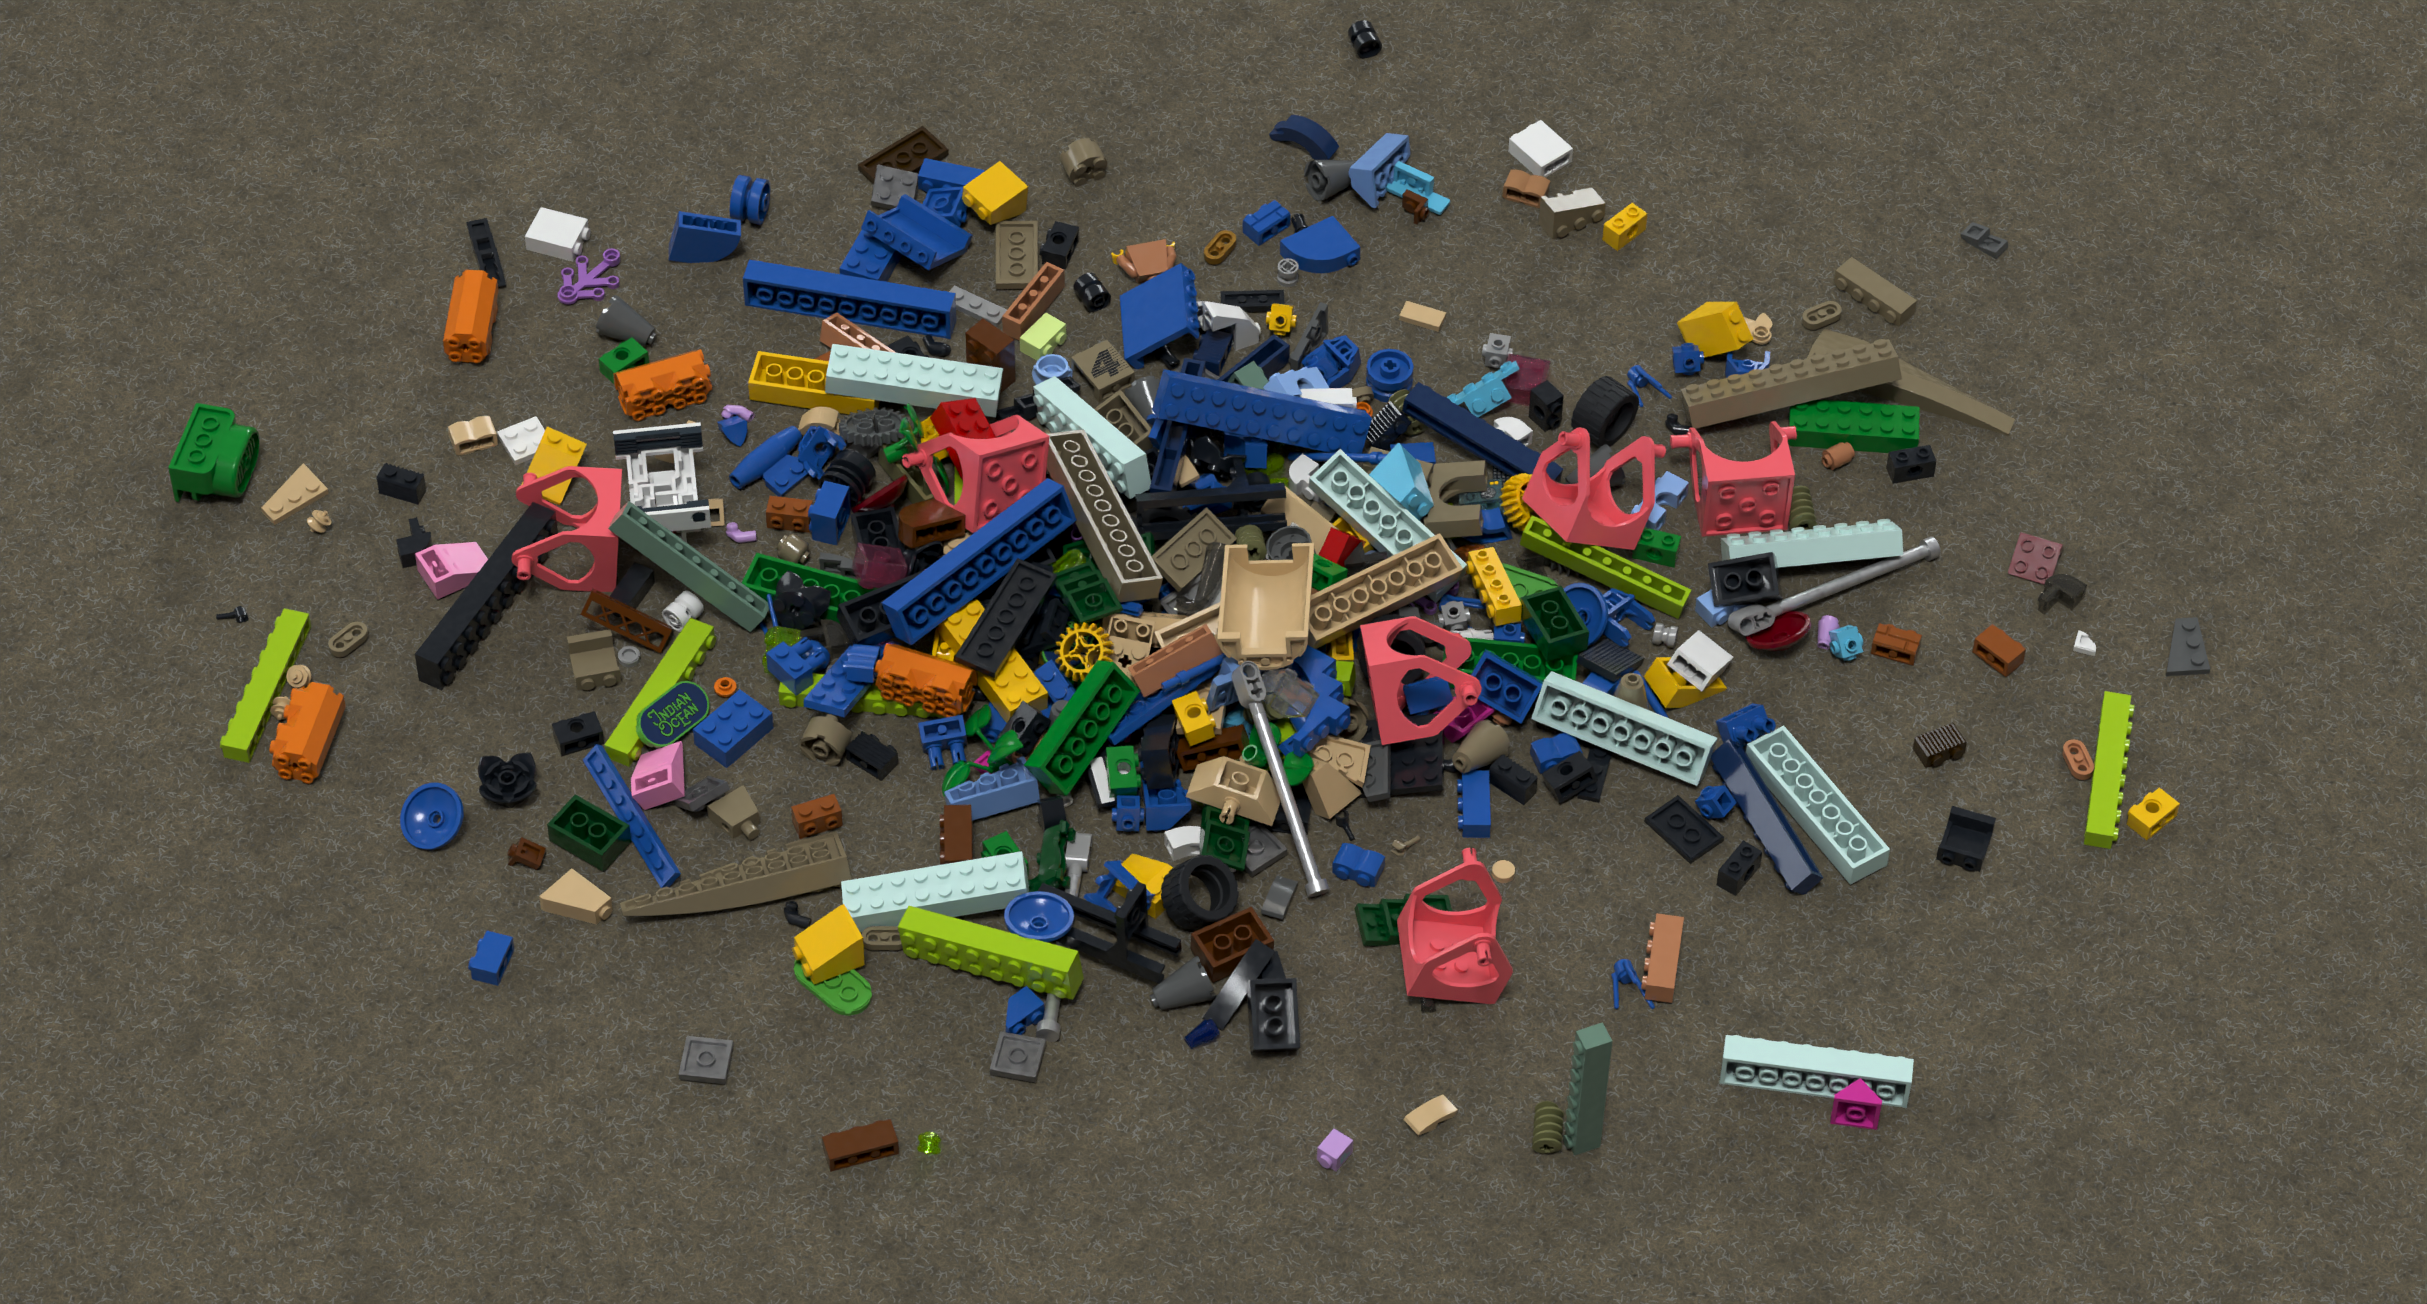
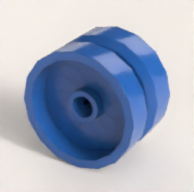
M737 176L730 199L731 219L744 221L748 218L749 223L759 225L763 223L770 201L771 188L769 180L756 178L753 182L750 176Z
M1396 349L1379 350L1371 355L1366 368V386L1372 387L1375 399L1381 402H1388L1390 396L1399 390L1407 389L1410 393L1413 385L1414 368L1411 358L1406 353Z

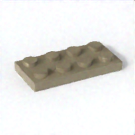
M1000 221L996 223V289H1025L1038 273V221Z
M1206 507L1151 557L1160 574L1180 592L1225 551V545H1232L1237 538Z

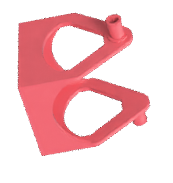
M1019 415L990 424L996 438L970 439L947 433L918 444V452L914 450V453L902 456V458H906L902 459L905 468L918 465L935 500L966 515L965 528L971 533L978 531L1046 480L1050 436ZM949 447L956 450L963 473L962 493L954 506L948 502L932 468L933 455Z
M1776 421L1770 422L1771 454L1765 458L1748 462L1732 461L1714 454L1705 446L1704 440L1694 427L1689 428L1686 435H1670L1671 449L1686 447L1689 449L1692 491L1701 537L1734 533L1741 534L1754 531L1767 532L1775 529L1788 530L1795 480L1788 440H1796L1797 432L1795 426L1780 427ZM1697 450L1700 453L1702 464L1701 498L1699 496L1698 473L1696 461Z
M1581 427L1574 429L1570 433L1562 431L1558 436V441L1541 453L1522 499L1566 542L1635 550L1655 503V457L1663 458L1666 454V448L1662 444H1654L1652 438L1642 436L1609 458L1604 467L1590 478L1589 432ZM1572 450L1577 454L1578 483L1561 484L1555 482L1546 471L1548 464L1567 451ZM1636 458L1642 463L1643 504L1639 512L1626 514L1618 508L1613 500L1610 478L1614 471Z
M567 466L538 479L534 473H525L523 475V485L519 486L516 490V498L520 502L528 506L535 502L554 510L558 522L574 526L578 529L560 532L513 552L511 560L518 567V579L528 580L532 574L561 590L591 591L593 588L600 592L614 591L617 578L619 536L615 535L608 528L614 516L620 510L622 469ZM573 477L584 478L594 488L598 501L593 509L586 514L571 515L542 498V491ZM569 542H577L590 550L595 561L590 571L583 578L568 580L539 564L538 556Z
M1415 616L1360 625L1372 702L1382 745L1435 736L1469 705H1474L1477 702L1482 688L1480 681L1476 677L1457 669L1470 657L1472 652L1470 642L1460 634L1452 633ZM1412 630L1444 645L1446 659L1441 663L1425 655L1401 654L1391 649L1390 646L1400 631ZM1418 668L1430 673L1425 679L1437 676L1452 683L1456 697L1429 724L1421 726L1413 724L1402 713L1403 708L1407 705L1403 690V685L1405 684L1401 680L1409 670Z
M1470 848L1462 850V864L1416 886L1397 919L1407 996L1495 1004L1513 973L1512 966L1496 940V923L1502 896L1485 865L1477 861V852L1474 848L1471 849L1472 854ZM1458 880L1475 881L1487 899L1484 906L1459 912L1438 910L1423 901L1426 895Z

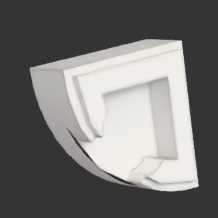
M2078 631L2073 651L2095 656L2096 645L2086 633Z

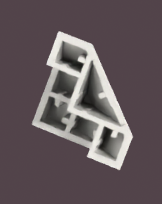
M1196 301L1199 328L1202 327L1203 331L1222 329L1224 332L1233 334V347L1235 351L1259 343V335L1261 334L1259 324L1254 322L1240 307L1208 301Z

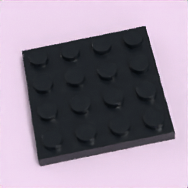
M1439 713L1405 717L1413 724L1421 726L1429 724ZM1366 720L1367 732L1359 742L1367 743L1381 740L1377 721ZM1444 729L1432 737L1391 744L1390 795L1444 790ZM1353 783L1361 791L1357 798H1366L1363 788Z

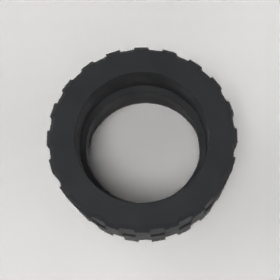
M1603 376L1594 381L1582 394L1573 411L1571 426L1573 430L1579 427L1587 429L1590 441L1599 448L1605 444L1612 446L1626 433L1635 419L1639 408V397L1612 377Z
M1385 614L1374 618L1367 624L1405 617L1398 614ZM1412 630L1400 631L1394 638L1405 641L1412 646L1408 655L1426 656L1421 634ZM1360 631L1357 638V653L1361 670L1366 679L1369 680ZM1420 668L1409 670L1401 682L1405 685L1413 683L1420 677L1423 670Z
M1198 855L1177 865L1165 875L1161 885V899L1168 916L1177 925L1192 931L1200 930L1227 918L1234 911V907L1237 905V898L1239 897L1238 884L1233 872L1220 859L1211 855ZM1190 875L1199 878L1208 888L1211 897L1210 910L1201 908L1193 900L1188 886Z

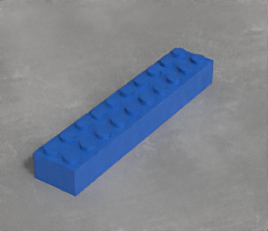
M755 260L748 261L743 276L745 306L824 319L839 313L855 324L932 335L951 339L957 321L956 293Z
M1163 369L1152 408L1155 415L1161 419L1330 453H1336L1341 449L1344 453L1362 454L1372 417L1365 410L1165 369Z
M1047 478L881 602L895 636L910 645L914 644L1008 573L1017 558L1025 560L1077 521L1064 486Z

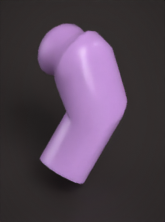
M726 405L721 413L722 417L726 419L733 417V414L748 422L755 417L754 412L740 405Z
M731 522L727 524L726 534L735 542L757 541L756 531L742 532L738 529L737 523Z

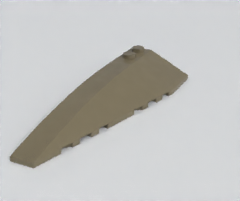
M1824 328L1814 342L1807 359L1816 354H1829L1837 349L1845 350L1853 348L1858 344L1866 345L1870 343ZM1899 359L1901 380L1857 390L1903 405L1920 407V410L2009 436L2015 422L2014 418Z
M837 831L787 843L785 844L787 850L783 852H777L773 848L766 851L767 855L765 857L751 856L745 858L741 865L731 863L700 874V879L693 882L690 879L680 881V886L673 889L667 886L663 887L653 896L646 893L621 902L620 907L623 916L673 915L715 911L764 903L811 891L820 892L831 886L841 887V881L852 879L847 856Z

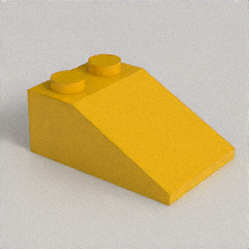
M546 427L527 473L536 474L538 479L567 466H578L587 443ZM571 479L543 490L542 498L561 505Z
M1656 657L1644 675L1650 688L1655 692L1665 708H1682L1727 689L1720 677H1718L1701 692L1667 665L1671 657Z
M1132 853L1121 865L1140 883L1145 884L1146 889L1151 894H1155L1148 909V915L1156 919L1166 910L1161 899V885L1165 875L1173 867L1167 863ZM1117 880L1112 888L1113 891L1126 898L1129 891L1119 880Z

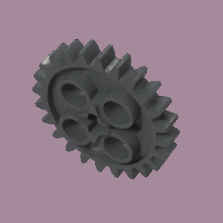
M875 407L873 410L868 408L865 411L857 410V413L850 412V416L845 415L844 419H840L839 433L844 440H847V443L854 442V445L861 443L862 446L870 444L873 447L875 444L880 446L883 443L891 444V441L898 442V438H904L899 429L902 419L906 418L908 421V417H905V414H900V411L894 412V409L887 411L886 408L878 410Z

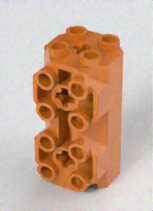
M465 270L462 276L459 277L458 275L455 277L443 338L444 352L449 355L448 358L453 362L480 363L490 354L492 345L491 330L493 323L496 322L499 290L497 279L492 277L491 280L487 277L488 273L485 271Z
M702 350L690 351L613 373L615 389L619 392L618 399L624 414L632 416L635 421H640L649 416L663 414L668 403L672 404L676 409H682L695 403H703L707 399L706 395L712 390V385L708 378L711 377L708 364L704 365L703 363L704 356Z
M887 643L885 645L882 660H878L875 666V673H878L875 685L881 690L880 695L884 699L896 701L909 707L913 706L915 702L920 701L923 703L922 708L926 712L939 714L946 718L956 716L968 710L975 693L972 691L973 685L977 686L978 671L896 644Z
M311 682L306 688L303 686L299 689H292L290 704L285 706L283 715L287 719V723L278 724L277 736L275 740L271 741L269 752L273 754L272 766L279 771L278 775L282 779H296L310 784L314 778L319 776L346 707L344 695L340 692L336 695L333 692L334 688L330 685Z

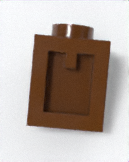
M1406 189L1402 194V207L1410 213L1414 212V224L1418 225L1429 214L1428 199Z
M521 837L516 844L512 843L508 850L507 856L510 857L508 865L513 866L517 861L537 870L541 865L546 848Z

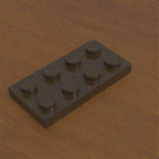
M921 126L859 163L858 170L874 184L877 165L919 173L925 158L939 161L949 155V149L924 126Z

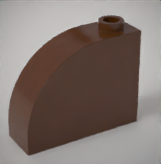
M935 499L908 505L899 512L898 538L905 545L915 548L933 541H943L964 536L966 515Z

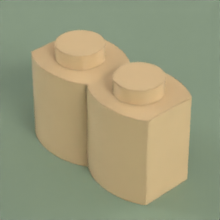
M479 416L469 422L461 421L448 426L449 438L456 455H466L476 450H484L498 445L497 433L490 416Z

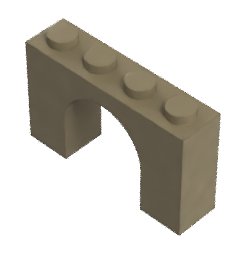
M1485 460L1434 464L1433 473H1431L1429 478L1431 486L1429 491L1434 506L1427 513L1428 517H1424V526L1434 535L1440 533L1443 538L1482 535L1484 519L1481 504L1452 506L1445 502L1450 497L1459 493L1487 491L1489 476Z

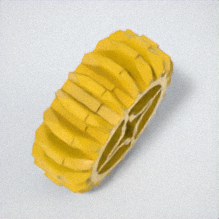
M1521 473L1514 475L1503 483L1504 487L1500 489L1502 495L1499 498L1503 502L1500 506L1505 511L1503 514L1507 515V522H1512L1513 528L1517 527L1519 531H1524L1532 515L1542 519L1522 499L1532 474Z
M1083 622L1081 627L1076 623L1074 624V631L1069 627L1066 628L1068 635L1060 634L1063 641L1056 642V645L1060 647V649L1054 651V654L1060 656L1055 660L1057 664H1061L1059 670L1062 672L1066 671L1065 676L1068 678L1072 676V680L1075 682L1079 679L1083 682L1095 665L1093 659L1097 654H1100L1098 660L1113 662L1109 655H1114L1115 651L1109 648L1114 643L1108 641L1110 635L1108 633L1103 634L1104 629L1102 627L1097 628V625L1094 623L1089 626L1088 623ZM1084 636L1096 637L1099 644H1088ZM1076 641L1075 648L1069 651L1073 642ZM1086 648L1088 650V653H1086L1087 655L1084 657L1081 655V652H1083L1082 650ZM1081 660L1086 669H1075L1070 661Z

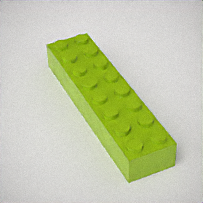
M908 906L898 925L903 952L911 958L924 959L933 964L939 963L955 970L961 969L974 975L987 976L993 980L1009 982L1018 987L1027 986L1037 992H1046L1059 998L1072 1000L1084 979L1077 950L1036 939L1024 938L1017 934Z

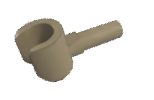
M1416 836L1404 843L1396 839L1392 843L1394 848L1391 852L1402 856L1407 851V848L1420 841L1421 838Z

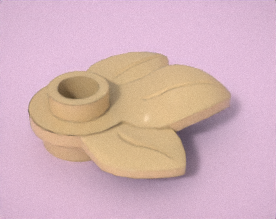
M1765 313L1760 314L1756 321L1744 317L1753 337L1751 341L1760 345L1770 342L1772 336L1770 330L1773 324Z

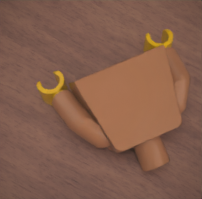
M1166 239L1127 246L1125 256L1122 249L1119 250V255L1111 253L1113 263L1119 265L1131 278H1135L1137 283L1146 282L1171 269L1176 260L1175 242H1172V245H1166Z

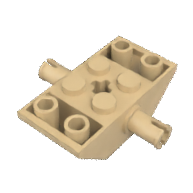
M1112 614L1107 633L1110 635L1108 641L1114 643L1109 649L1114 650L1115 654L1109 655V658L1138 688L1128 667L1149 656L1156 622ZM1085 648V649L1082 650L1083 652H1081V653H1085V652L1088 653V650ZM1097 654V655L1094 657V659H1093V662H1094V663H1096V661L1098 660L1100 654ZM1124 656L1130 661V664L1126 665L1125 668L1122 667V663L1118 662Z
M1223 756L1198 764L1186 794L1187 798L1222 809L1219 819L1224 823L1225 818L1228 817L1226 824H1231L1234 821L1235 814L1272 826L1281 801L1275 782L1266 770L1249 765L1242 756H1240L1239 761Z

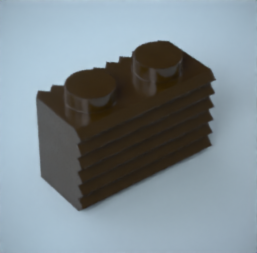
M1952 722L1931 732L1928 731L1923 735L1916 736L1914 738L1913 750L1925 768L1930 766L1938 767L1946 760L1962 757L1966 751L1967 742Z

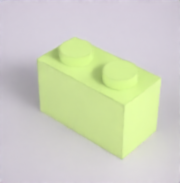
M1045 313L1020 337V351L1035 360L1047 354H1052L1053 350L1058 345H1062L1067 338L1066 324Z

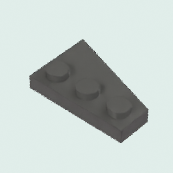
M1319 303L1297 347L1289 357L1291 370H1300L1304 366L1301 363L1302 360L1317 349L1328 334L1327 304Z
M2198 618L2175 619L2166 676L2209 674L2210 666Z
M1381 740L1364 743L1371 745L1365 781L1362 787L1365 796L1369 802L1390 798L1391 744L1382 745Z

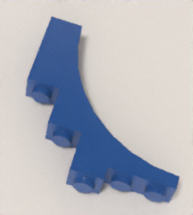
M1307 645L1301 657L1298 656L1294 659L1290 671L1305 686L1312 700L1311 711L1306 722L1293 737L1294 754L1299 757L1312 750L1314 745L1322 738H1325L1329 732L1337 736L1342 730L1348 728L1351 723L1350 707L1342 703L1344 700L1343 683L1335 679L1337 676L1336 660Z

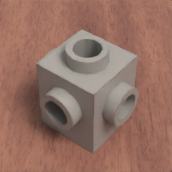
M1490 333L1488 344H1484L1482 349V357H1485V366L1500 368L1501 365L1512 360L1511 336Z
M1450 601L1445 605H1441L1442 614H1438L1439 623H1442V626L1445 627V630L1464 631L1468 629L1467 622L1471 621L1469 609H1464L1463 601Z

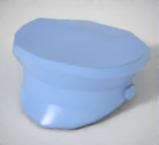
M1055 354L1042 356L1037 360L1032 370L1033 381L1036 385L1054 376L1061 379L1068 376L1072 377L1073 374L1067 360Z

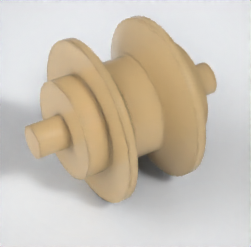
M314 510L312 512L313 517L307 519V523L311 528L310 531L324 533L326 531L324 525H331L328 512L326 510L324 512Z
M294 665L287 671V681L293 687L306 686L311 681V671L305 665Z
M286 696L276 697L273 700V706L270 708L271 714L278 720L286 719L283 716L286 705L290 704L291 700Z

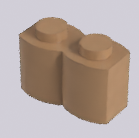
M1511 170L1503 186L1502 197L1509 201L1522 202L1525 205L1540 208L1541 196L1548 195L1550 180L1543 176L1529 175L1522 170Z

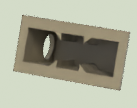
M743 785L707 806L708 819L731 838L735 839L744 833L749 840H752L759 835L760 831L756 827L760 824L759 812Z

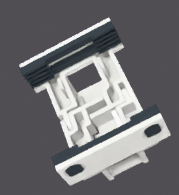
M701 423L613 431L616 460L627 459L631 503L672 533H682V536L679 538L686 543V533L699 532L701 528H711L709 500H698L693 457V452H703ZM674 453L675 471L648 473L646 456Z

